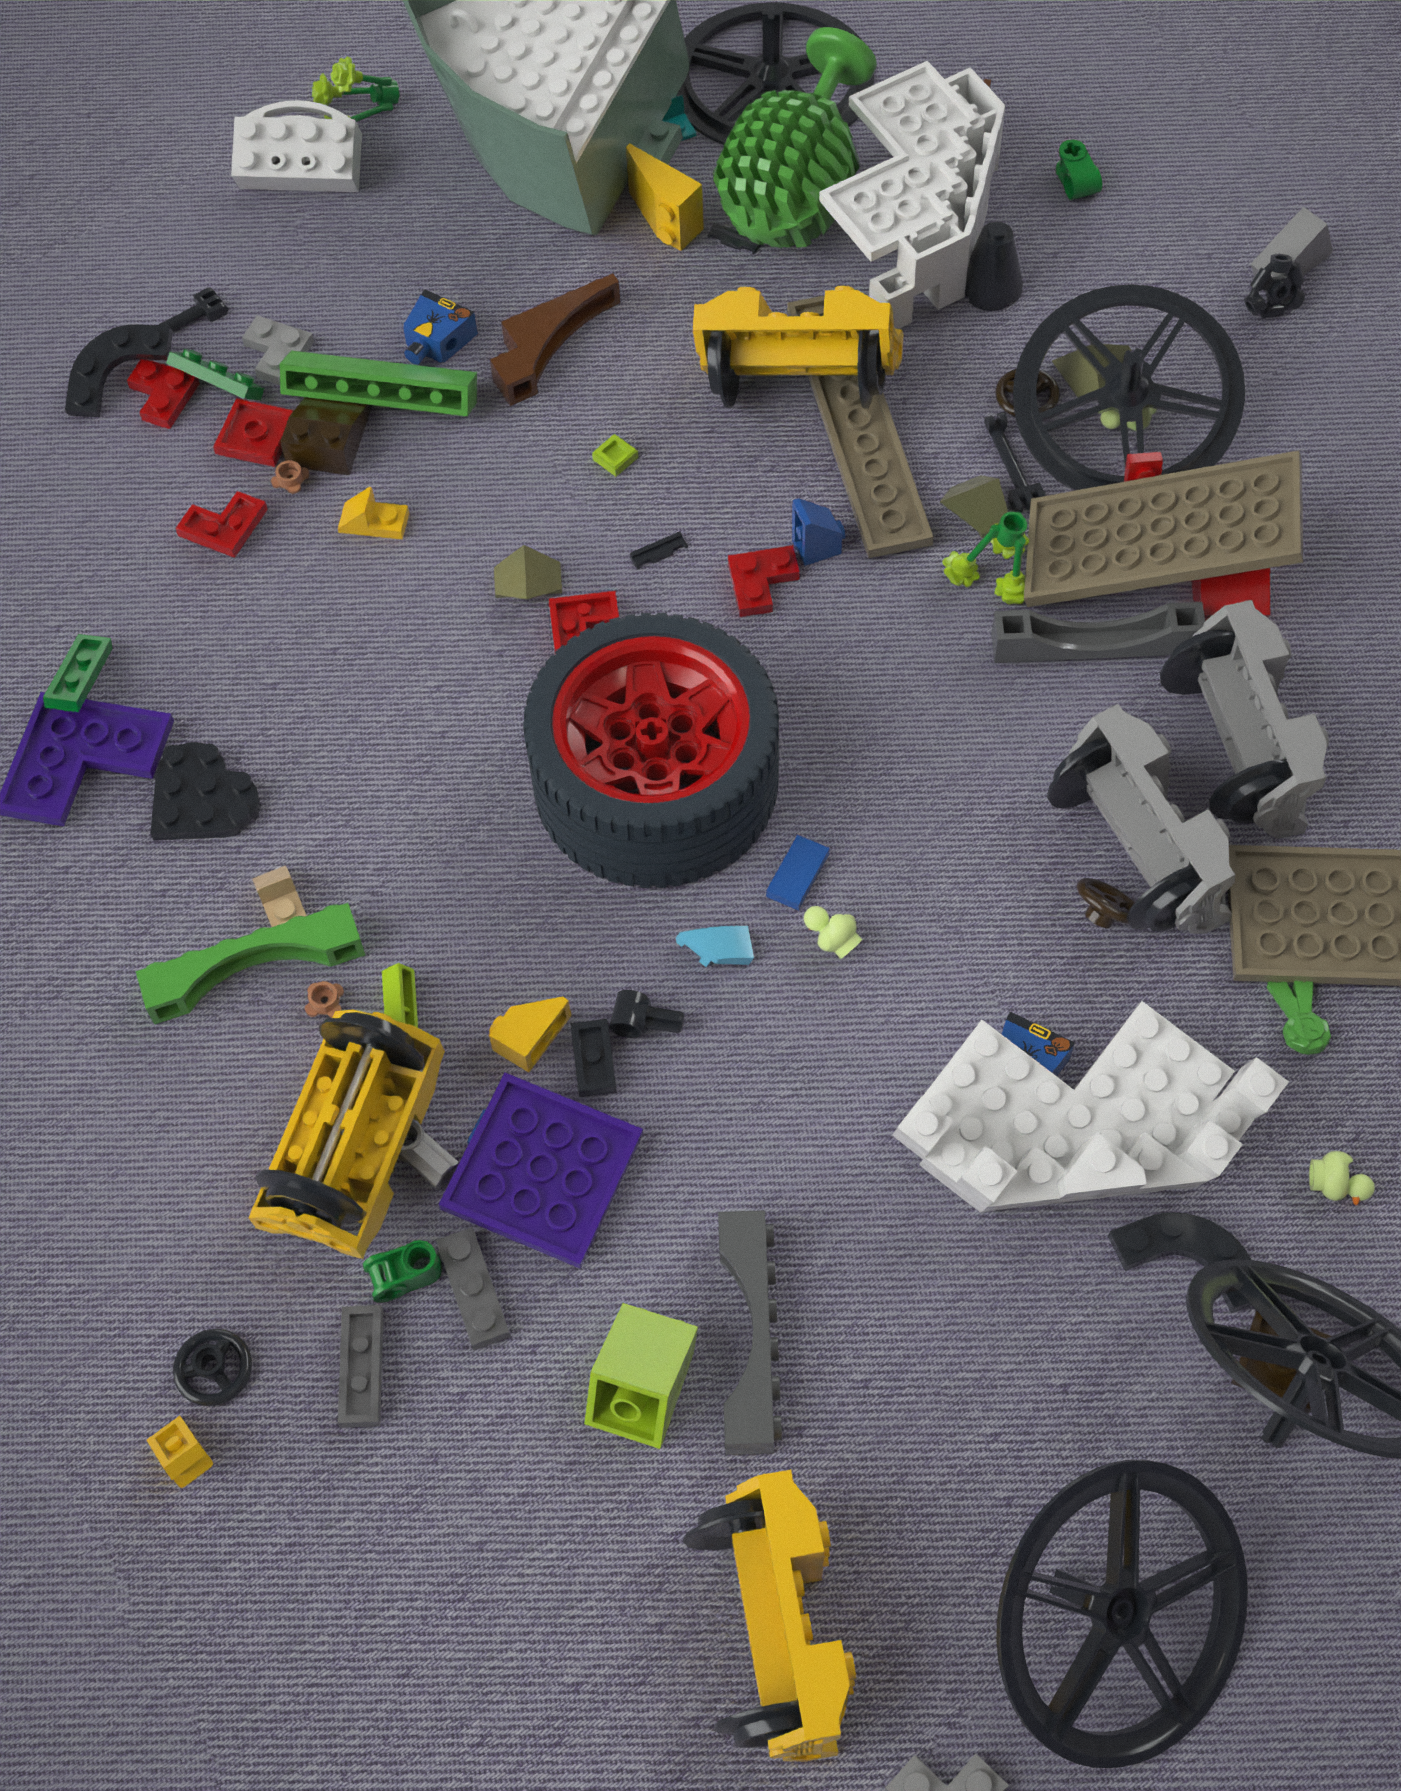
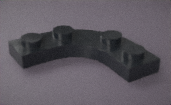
M144 324L123 325L107 330L92 339L79 353L70 372L65 412L68 416L100 417L103 388L107 376L121 363L136 359L167 360L172 343L173 330L167 325Z
M1187 1213L1155 1214L1114 1229L1108 1235L1125 1271L1157 1258L1171 1255L1192 1258L1204 1267L1223 1260H1252L1241 1243L1223 1227L1206 1218ZM1239 1290L1222 1295L1231 1314L1252 1306Z

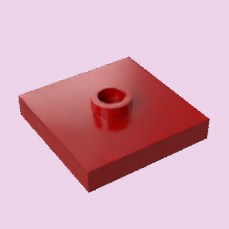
M236 398L214 443L213 449L215 454L276 467L283 452L280 441L288 418L294 410Z

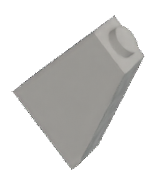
M1302 207L1251 263L1254 277L1261 267L1264 269L1270 263L1271 255L1279 253L1292 257L1293 262L1299 263L1304 276L1333 252L1327 223L1305 207ZM1271 272L1272 277H1278L1285 274Z

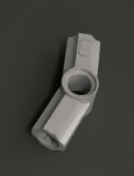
M413 1119L406 1137L416 1136L417 1139L411 1145L402 1146L398 1158L412 1166L437 1190L447 1187L459 1162L425 1133L418 1121Z

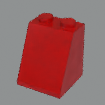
M1270 568L1191 581L1193 602H1202L1205 621L1226 605L1252 600L1255 609L1267 618L1270 616Z

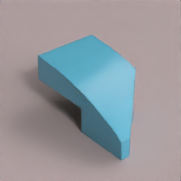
M719 926L680 932L676 937V943L681 947L684 944L701 957L699 962L705 967L711 961L715 964L749 965L754 959L748 926Z

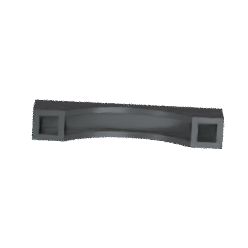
M1202 602L1167 603L1154 610L1133 617L1103 622L1057 620L1031 610L994 611L991 632L994 663L1171 655L1182 642L1191 638L1194 633L1203 627L1205 622Z
M765 1210L718 1212L720 1263L733 1276L742 1291L751 1314L753 1327L752 1348L746 1369L737 1387L724 1403L725 1455L774 1454V1441L782 1440L781 1415L773 1416L772 1402L780 1400V1377L771 1376V1361H779L778 1337H770L769 1324L777 1323L776 1299L768 1298V1285H776L775 1261H767V1247H774L773 1224H766Z

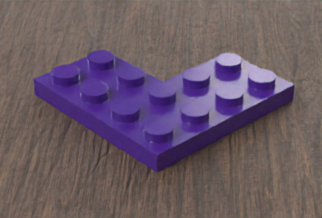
M40 692L0 791V816L64 827L87 768L153 779L174 723L172 714L85 699L79 712L45 708L43 696L45 692Z

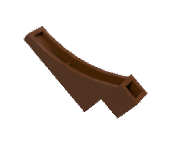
M613 273L501 321L504 344L509 351L490 359L493 382L509 406L537 395L538 381L546 365L561 345L585 323L621 303L619 281Z

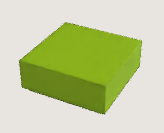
M613 434L592 452V457L596 463L617 477L638 459V450L616 434Z

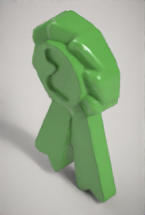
M1294 981L1292 986L1293 993L1287 982H1268V991L1288 1018L1283 1027V1036L1286 1044L1295 1051L1306 1055L1319 1054L1324 1051L1330 1042L1331 1034L1328 1022L1312 1012L1313 982Z

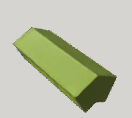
M397 963L382 970L384 1014L390 1016L393 1020L418 1028L414 969Z

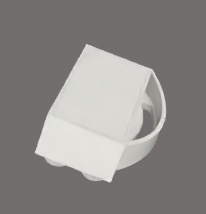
M295 100L263 106L244 117L235 116L231 177L240 189L359 192L362 132L354 119H350L340 111L320 103ZM303 111L326 115L328 117H331L332 119H318L310 116L290 115L277 118L273 116L283 113Z

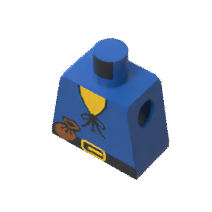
M425 289L404 322L403 330L408 346L404 354L415 365H419L426 356L440 363L446 362L478 334L475 313Z
M1009 1012L1002 1031L1004 1037L1055 1076H1058L1072 1056L1075 1042L1013 1012Z

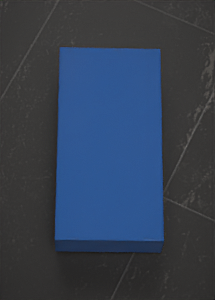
M797 834L766 890V897L799 911L829 856L830 848Z

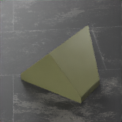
M1103 344L1122 364L1125 352L1127 350L1132 351L1128 345ZM1092 345L1086 346L1104 368L1109 365L1106 359ZM1078 350L1052 360L1077 397L1102 388L1105 385V381Z
M980 475L952 486L940 500V503L976 529L981 538L987 535L991 525L999 523L1003 514L1008 512L999 478Z
M526 545L521 546L494 567L495 597H514L527 600L545 594L562 593L560 562Z

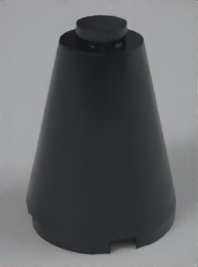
M991 222L982 228L973 248L967 269L965 296L969 298V303L978 309L998 311L1004 309V305L1012 301V304H1014L1020 298L1023 281L1011 227L1003 222Z

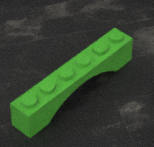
M349 903L327 906L322 911L308 916L293 917L286 923L271 928H259L252 932V934L237 939H225L215 946L200 951H188L181 957L166 962H154L146 968L135 972L145 1008L155 1025L190 1013L200 999L214 986L232 974L253 965L275 960L295 959L317 962L332 967L365 956V952Z

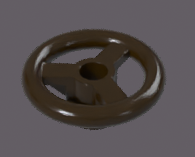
M1016 369L1004 374L998 381L995 390L999 406L1013 417H1015L1014 406L1007 400L1005 391L1013 393V380ZM1042 370L1038 374L1036 394L1049 389L1050 398L1044 406L1038 408L1039 413L1056 407L1060 397L1058 384L1048 373Z
M1083 878L1078 881L1077 891L1089 904L1085 916L1091 922L1105 929H1109L1115 920L1129 924L1126 919L1128 913L1123 912L1121 907H1124L1129 912L1135 903L1131 898L1115 887L1097 879Z

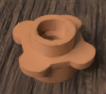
M283 461L276 467V476L272 477L271 484L274 488H284L291 494L298 493L301 490L300 485L302 482L309 478V471L305 467L301 468L295 461Z
M322 981L313 983L308 987L309 1003L305 1006L308 1016L315 1017L318 1014H322L332 1018L335 1011H342L339 1002L340 997L344 994V990L340 984ZM323 998L328 999V1001L325 1003L321 1002Z

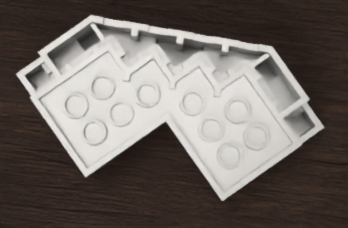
M925 61L849 96V107L892 154L893 158L819 192L821 204L870 262L898 249L897 267L871 279L869 287V297L880 303H891L895 329H900L912 323L913 298L922 292L938 310L964 298L966 275L970 257L987 214L993 172L998 170L1005 112V104L971 67L944 79L928 61Z
M1143 1001L1138 1004L1075 1089H1072L989 1024L981 1020L929 1089L921 1096L900 1123L892 1136L923 1159L919 1164L922 1168L980 1213L1069 1201L1100 1199L1111 1196L1192 1188L1220 1176L1243 1145L1239 1142L1240 1138L1254 1119L1268 1111L1289 1081L1256 1057L1241 1067L1221 1096L1215 1099L1235 1071Z

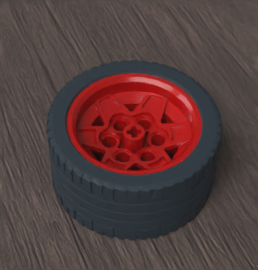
M641 613V616L631 614L625 615V618L619 619V617L613 618L608 623L601 622L594 625V628L591 630L588 628L580 632V636L572 637L567 641V645H562L555 651L556 654L550 656L545 662L546 666L540 669L537 679L532 683L531 692L528 693L526 700L527 706L524 709L523 730L537 811L540 819H542L545 830L549 832V837L555 844L557 843L558 848L563 854H568V858L575 864L579 863L581 868L588 872H594V875L602 879L606 877L608 881L617 884L623 882L624 885L632 887L640 885V888H650V886L666 888V885L675 887L682 885L684 882L693 883L698 881V878L703 877L705 879L712 876L715 871L720 872L727 868V864H733L740 858L741 854H745L751 848V844L758 840L760 832L765 830L768 819L772 816L779 785V711L777 698L772 682L768 679V674L764 667H760V661L756 656L751 655V651L744 644L740 645V641L734 636H728L727 632L720 628H713V625L705 621L701 623L699 619L692 617L687 619L683 618V615L677 614L667 616V613H657V615ZM711 726L717 738L706 735L703 732ZM686 730L687 732L679 733L678 731ZM619 737H625L623 740H617ZM591 739L602 744L588 754ZM684 760H690V761H691V762H689V763H681V762L684 761ZM622 767H629L630 769H628V770H621L620 768H622ZM680 784H692L684 789L679 790ZM637 787L639 794L628 793L626 791L634 790Z

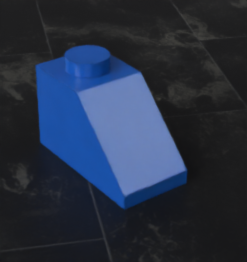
M800 498L792 500V542L804 566L840 555L842 553V540L845 539V530L841 521H835L829 508Z

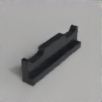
M717 223L712 225V229L707 235L709 239L716 238L721 240V244L738 250L747 249L752 251L753 255L760 247V244L753 243L746 236L739 235L738 231Z
M679 531L631 552L630 559L638 570L641 565L647 562L654 564L672 556L673 551L679 548H688V545Z

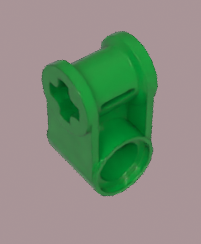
M1074 139L1062 142L1058 152L1060 160L1056 165L1055 172L1064 187L1068 199L1072 201L1100 193L1103 186L1101 173L1092 161L1086 146L1079 140Z
M423 1240L413 1241L396 1249L377 1253L362 1263L364 1271L370 1275L374 1287L372 1297L376 1303L393 1301L406 1293L431 1285L440 1278L443 1270L442 1262L430 1243ZM423 1257L431 1258L429 1264L423 1269L413 1268L418 1259Z

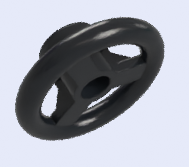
M208 1329L193 1335L181 1346L174 1360L173 1378L178 1391L190 1402L201 1406H217L232 1400L244 1389L250 1378L252 1370L250 1350L242 1338L228 1330ZM209 1341H217L216 1345L204 1344L198 1347L199 1345ZM230 1345L236 1350L240 1359V1370L233 1383L224 1373L225 1355ZM197 1348L192 1355L191 1364L186 1365L189 1355ZM217 1361L214 1368L205 1369L208 1362ZM200 1376L215 1380L222 1391L215 1394L197 1392L189 1385L186 1378Z

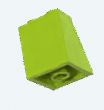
M622 1303L590 1372L584 1424L660 1449L694 1354L698 1326L650 1312L644 1308Z

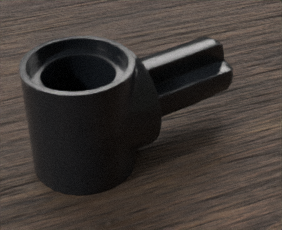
M621 990L617 993L609 1029L613 1033L627 1038L640 1037L642 1033H646L647 1028L680 1033L684 1025V1013L652 1007L650 999L645 994L635 990Z

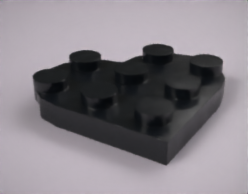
M190 742L181 745H170L163 751V758L160 760L156 771L150 834L154 841L225 838L241 833V828L248 825L252 819L256 820L258 818L261 808L258 790L249 774L227 770L226 763L214 744Z

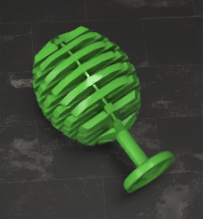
M832 27L814 30L806 44V53L810 62L822 74L814 92L808 94L802 91L783 90L777 94L775 90L763 93L761 95L762 98L756 99L751 105L749 103L739 116L718 157L717 165L713 170V181L722 199L720 200L726 216H729L733 226L736 227L739 235L746 236L753 243L760 245L766 243L771 247L777 248L791 247L795 244L799 248L812 244L811 239L818 238L821 232L824 235L835 220L819 201V192L856 175L860 168L859 157L851 138L853 137L848 124L843 121L836 103L831 101V98L838 83L860 85L869 81L876 70L877 61L872 50L861 39L847 31Z

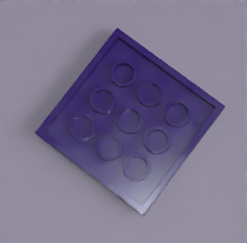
M504 1072L438 1204L439 1209L581 1269L643 1136V1129Z

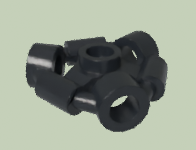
M1286 254L1271 255L1270 263L1264 269L1262 267L1259 269L1250 284L1252 286L1251 292L1244 298L1247 309L1255 316L1260 314L1262 318H1270L1283 315L1284 311L1289 308L1292 310L1299 308L1305 299V293L1301 289L1304 277L1299 263L1293 262L1292 257ZM1271 272L1285 273L1278 277L1271 276ZM1259 291H1265L1267 303H1265L1262 296L1258 293Z

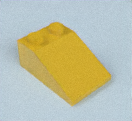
M629 143L626 146L629 193L657 238L663 243L682 251L704 229L702 184Z

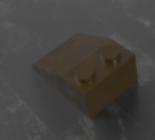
M304 397L289 416L280 441L285 460L295 461L301 468L305 467L308 470L350 475L372 405Z

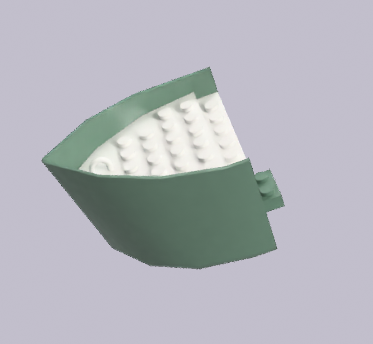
M403 0L422 47L476 159L511 202L568 229L597 235L628 182L626 146L630 143L668 165L683 139L680 125L662 121L672 104L671 99L676 97L689 71V59L676 0Z

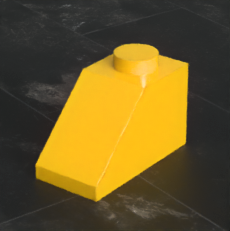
M562 996L511 1006L504 1016L500 1015L494 1020L489 1029L492 1050L529 1073L570 1019L569 1000Z

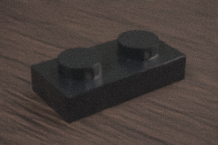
M600 1019L570 1023L579 1097L616 1093L608 1020Z

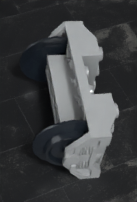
M1252 600L1222 607L1207 619L1203 627L1194 633L1191 638L1182 642L1162 667L1160 683L1170 693L1181 695L1204 694L1235 772V775L1219 785L1209 799L1210 811L1218 818L1229 819L1243 824L1255 823L1263 828L1264 832L1276 839L1303 834L1308 826L1305 818L1307 798L1321 789L1326 780L1323 764L1326 749L1329 745V738L1325 727H1320L1315 714L1288 719L1287 708L1283 702H1279L1277 696L1281 679L1284 678L1287 661L1291 658V647L1289 641L1286 638L1283 639L1278 626L1255 609Z
M1116 704L1093 716L1078 734L1077 742L1054 772L1053 782L1049 786L1047 798L1053 807L1062 809L1078 806L1092 799L1151 887L1138 898L1129 910L1126 919L1131 928L1140 930L1150 928L1152 931L1161 932L1177 927L1178 930H1188L1189 933L1206 934L1229 922L1232 914L1226 906L1225 892L1235 883V873L1229 866V830L1220 818L1216 820L1209 809L1184 822L1183 815L1177 805H1170L1167 801L1168 787L1170 786L1168 772L1171 770L1169 763L1171 747L1163 734L1157 735L1150 724L1124 712L1120 705Z

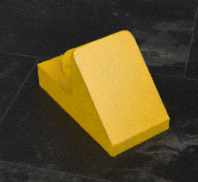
M368 487L344 503L338 525V533L403 540L409 517L408 505L375 502L373 489Z
M180 1415L146 1440L163 1469L180 1488L187 1486L213 1465V1461Z

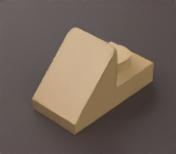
M286 866L252 878L271 927L286 923L289 919L296 916H307Z

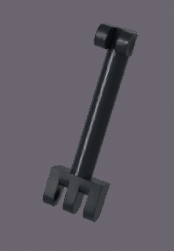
M208 287L193 295L196 305L158 325L170 326L175 331L203 315L210 322H213L225 316L229 309L225 303H222L221 298L216 295V292L211 287Z
M1005 412L998 413L996 420H994L992 415L986 416L984 419L985 426L1015 489L1009 491V503L1014 512H1023L1021 501H1023L1026 509L1030 510L1031 499L1043 497L1046 494L1040 483L1028 485L1004 434L1008 423Z

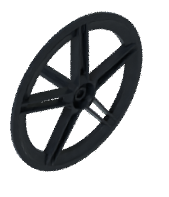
M766 2L735 7L708 18L696 26L684 38L689 59V71L676 97L683 96L684 111L693 128L705 137L724 145L735 125L733 122L742 114L749 103L751 105L756 99H760L763 93L776 90L777 94L783 90L806 93L794 79L820 73L812 65L807 54L788 58L782 55L783 17L806 21L820 28H838L855 35L859 39L861 38L839 19L823 11L803 5ZM762 17V55L758 57L702 45L713 34L731 24ZM693 63L748 79L712 112L700 101L692 88L689 77L690 66ZM874 74L864 84L850 85L846 95L836 105L843 121L847 122L848 127L859 118L849 107V96L873 86ZM750 90H753L742 101H740Z
M1136 284L1115 285L1095 289L1075 297L1052 312L1038 326L1026 343L1017 365L1013 387V406L1016 423L1025 445L1046 472L1074 491L1124 482V476L1098 472L1080 464L1062 451L1048 432L1109 410H1114L1120 416L1124 466L1126 467L1127 454H1130L1127 422L1136 421L1137 452L1144 453L1142 415L1144 408L1149 407L1215 420L1211 431L1198 448L1182 461L1163 469L1161 475L1216 465L1230 447L1238 431L1245 404V380L1241 360L1231 338L1219 322L1204 308L1178 293L1163 288ZM1118 306H1143L1168 313L1142 350L1136 348L1134 352L1130 350L1125 352L1123 364L1080 321L1083 317L1094 312ZM1173 317L1179 318L1151 365L1145 362L1144 358ZM1184 323L1188 324L1202 337L1216 360L1221 377V399L1157 384L1151 379V375ZM1073 325L1106 359L1109 365L1104 368L1069 326ZM1064 333L1105 381V385L1102 388L1039 413L1036 387L1040 367L1052 344ZM1161 395L1217 408L1220 410L1218 412L1163 401L1160 399ZM1096 399L1099 405L1045 425L1043 424L1045 420Z
M1233 1259L1214 1262L1196 1273L1188 1286L1186 1294V1307L1191 1324L1200 1341L1216 1362L1245 1390L1274 1410L1261 1437L1265 1443H1272L1275 1448H1282L1296 1424L1315 1435L1344 1447L1370 1455L1401 1459V1437H1372L1344 1430L1339 1387L1401 1421V1392L1352 1363L1353 1360L1379 1347L1401 1368V1330L1368 1305L1342 1290L1315 1277L1284 1266L1255 1260ZM1239 1290L1279 1336L1216 1324L1213 1318L1214 1301L1228 1292ZM1277 1294L1315 1306L1353 1328L1329 1338L1320 1337L1313 1333ZM1367 1337V1339L1355 1344L1354 1346L1344 1351L1341 1349V1347L1355 1342L1361 1338ZM1233 1355L1296 1369L1297 1373L1281 1398L1252 1376ZM1323 1390H1325L1326 1405H1325ZM1308 1402H1310L1312 1416L1303 1412Z
M1145 1459L1112 1462L1079 1476L1062 1488L1041 1509L1021 1538L1010 1561L999 1599L996 1630L998 1663L1005 1691L1020 1721L1035 1739L1058 1756L1079 1765L1107 1769L1135 1765L1149 1760L1183 1739L1207 1714L1220 1695L1230 1676L1240 1649L1247 1615L1248 1584L1244 1553L1239 1536L1230 1516L1214 1493L1193 1475L1162 1462ZM1140 1490L1161 1494L1178 1505L1196 1526L1207 1550L1139 1582ZM1111 1494L1105 1583L1098 1587L1060 1569H1056L1054 1576L1034 1572L1043 1551L1059 1528L1090 1502ZM1207 1565H1210L1205 1569L1195 1573L1194 1575L1186 1578L1185 1580L1175 1584L1174 1586L1156 1595V1590L1174 1581H1177ZM1030 1581L1051 1585L1049 1592L1062 1599L1028 1589ZM1213 1581V1608L1206 1641L1196 1665L1183 1686H1181L1149 1628L1150 1619L1155 1612ZM1026 1598L1089 1617L1092 1622V1629L1049 1706L1044 1703L1037 1692L1026 1664L1022 1637L1023 1612ZM1143 1643L1173 1695L1172 1699H1170L1139 1650ZM1123 1646L1162 1708L1147 1719L1120 1730L1095 1732L1073 1727V1724L1117 1651Z

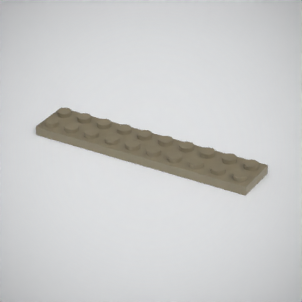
M825 295L788 302V316H800L804 312H814L823 316ZM808 375L868 559L933 545L934 537L884 393L873 396L869 409H864L859 396L858 375Z

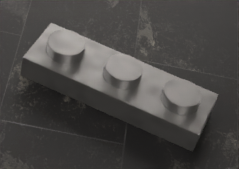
M473 1227L437 1239L436 1242L473 1350L511 1337Z
M381 1305L342 1307L338 1425L340 1428L380 1426L383 1308Z

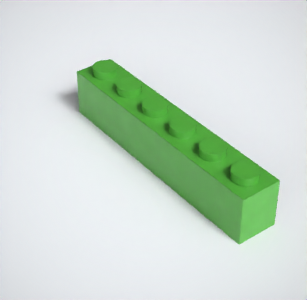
M292 350L279 364L280 391L283 395L467 417L477 403V372Z

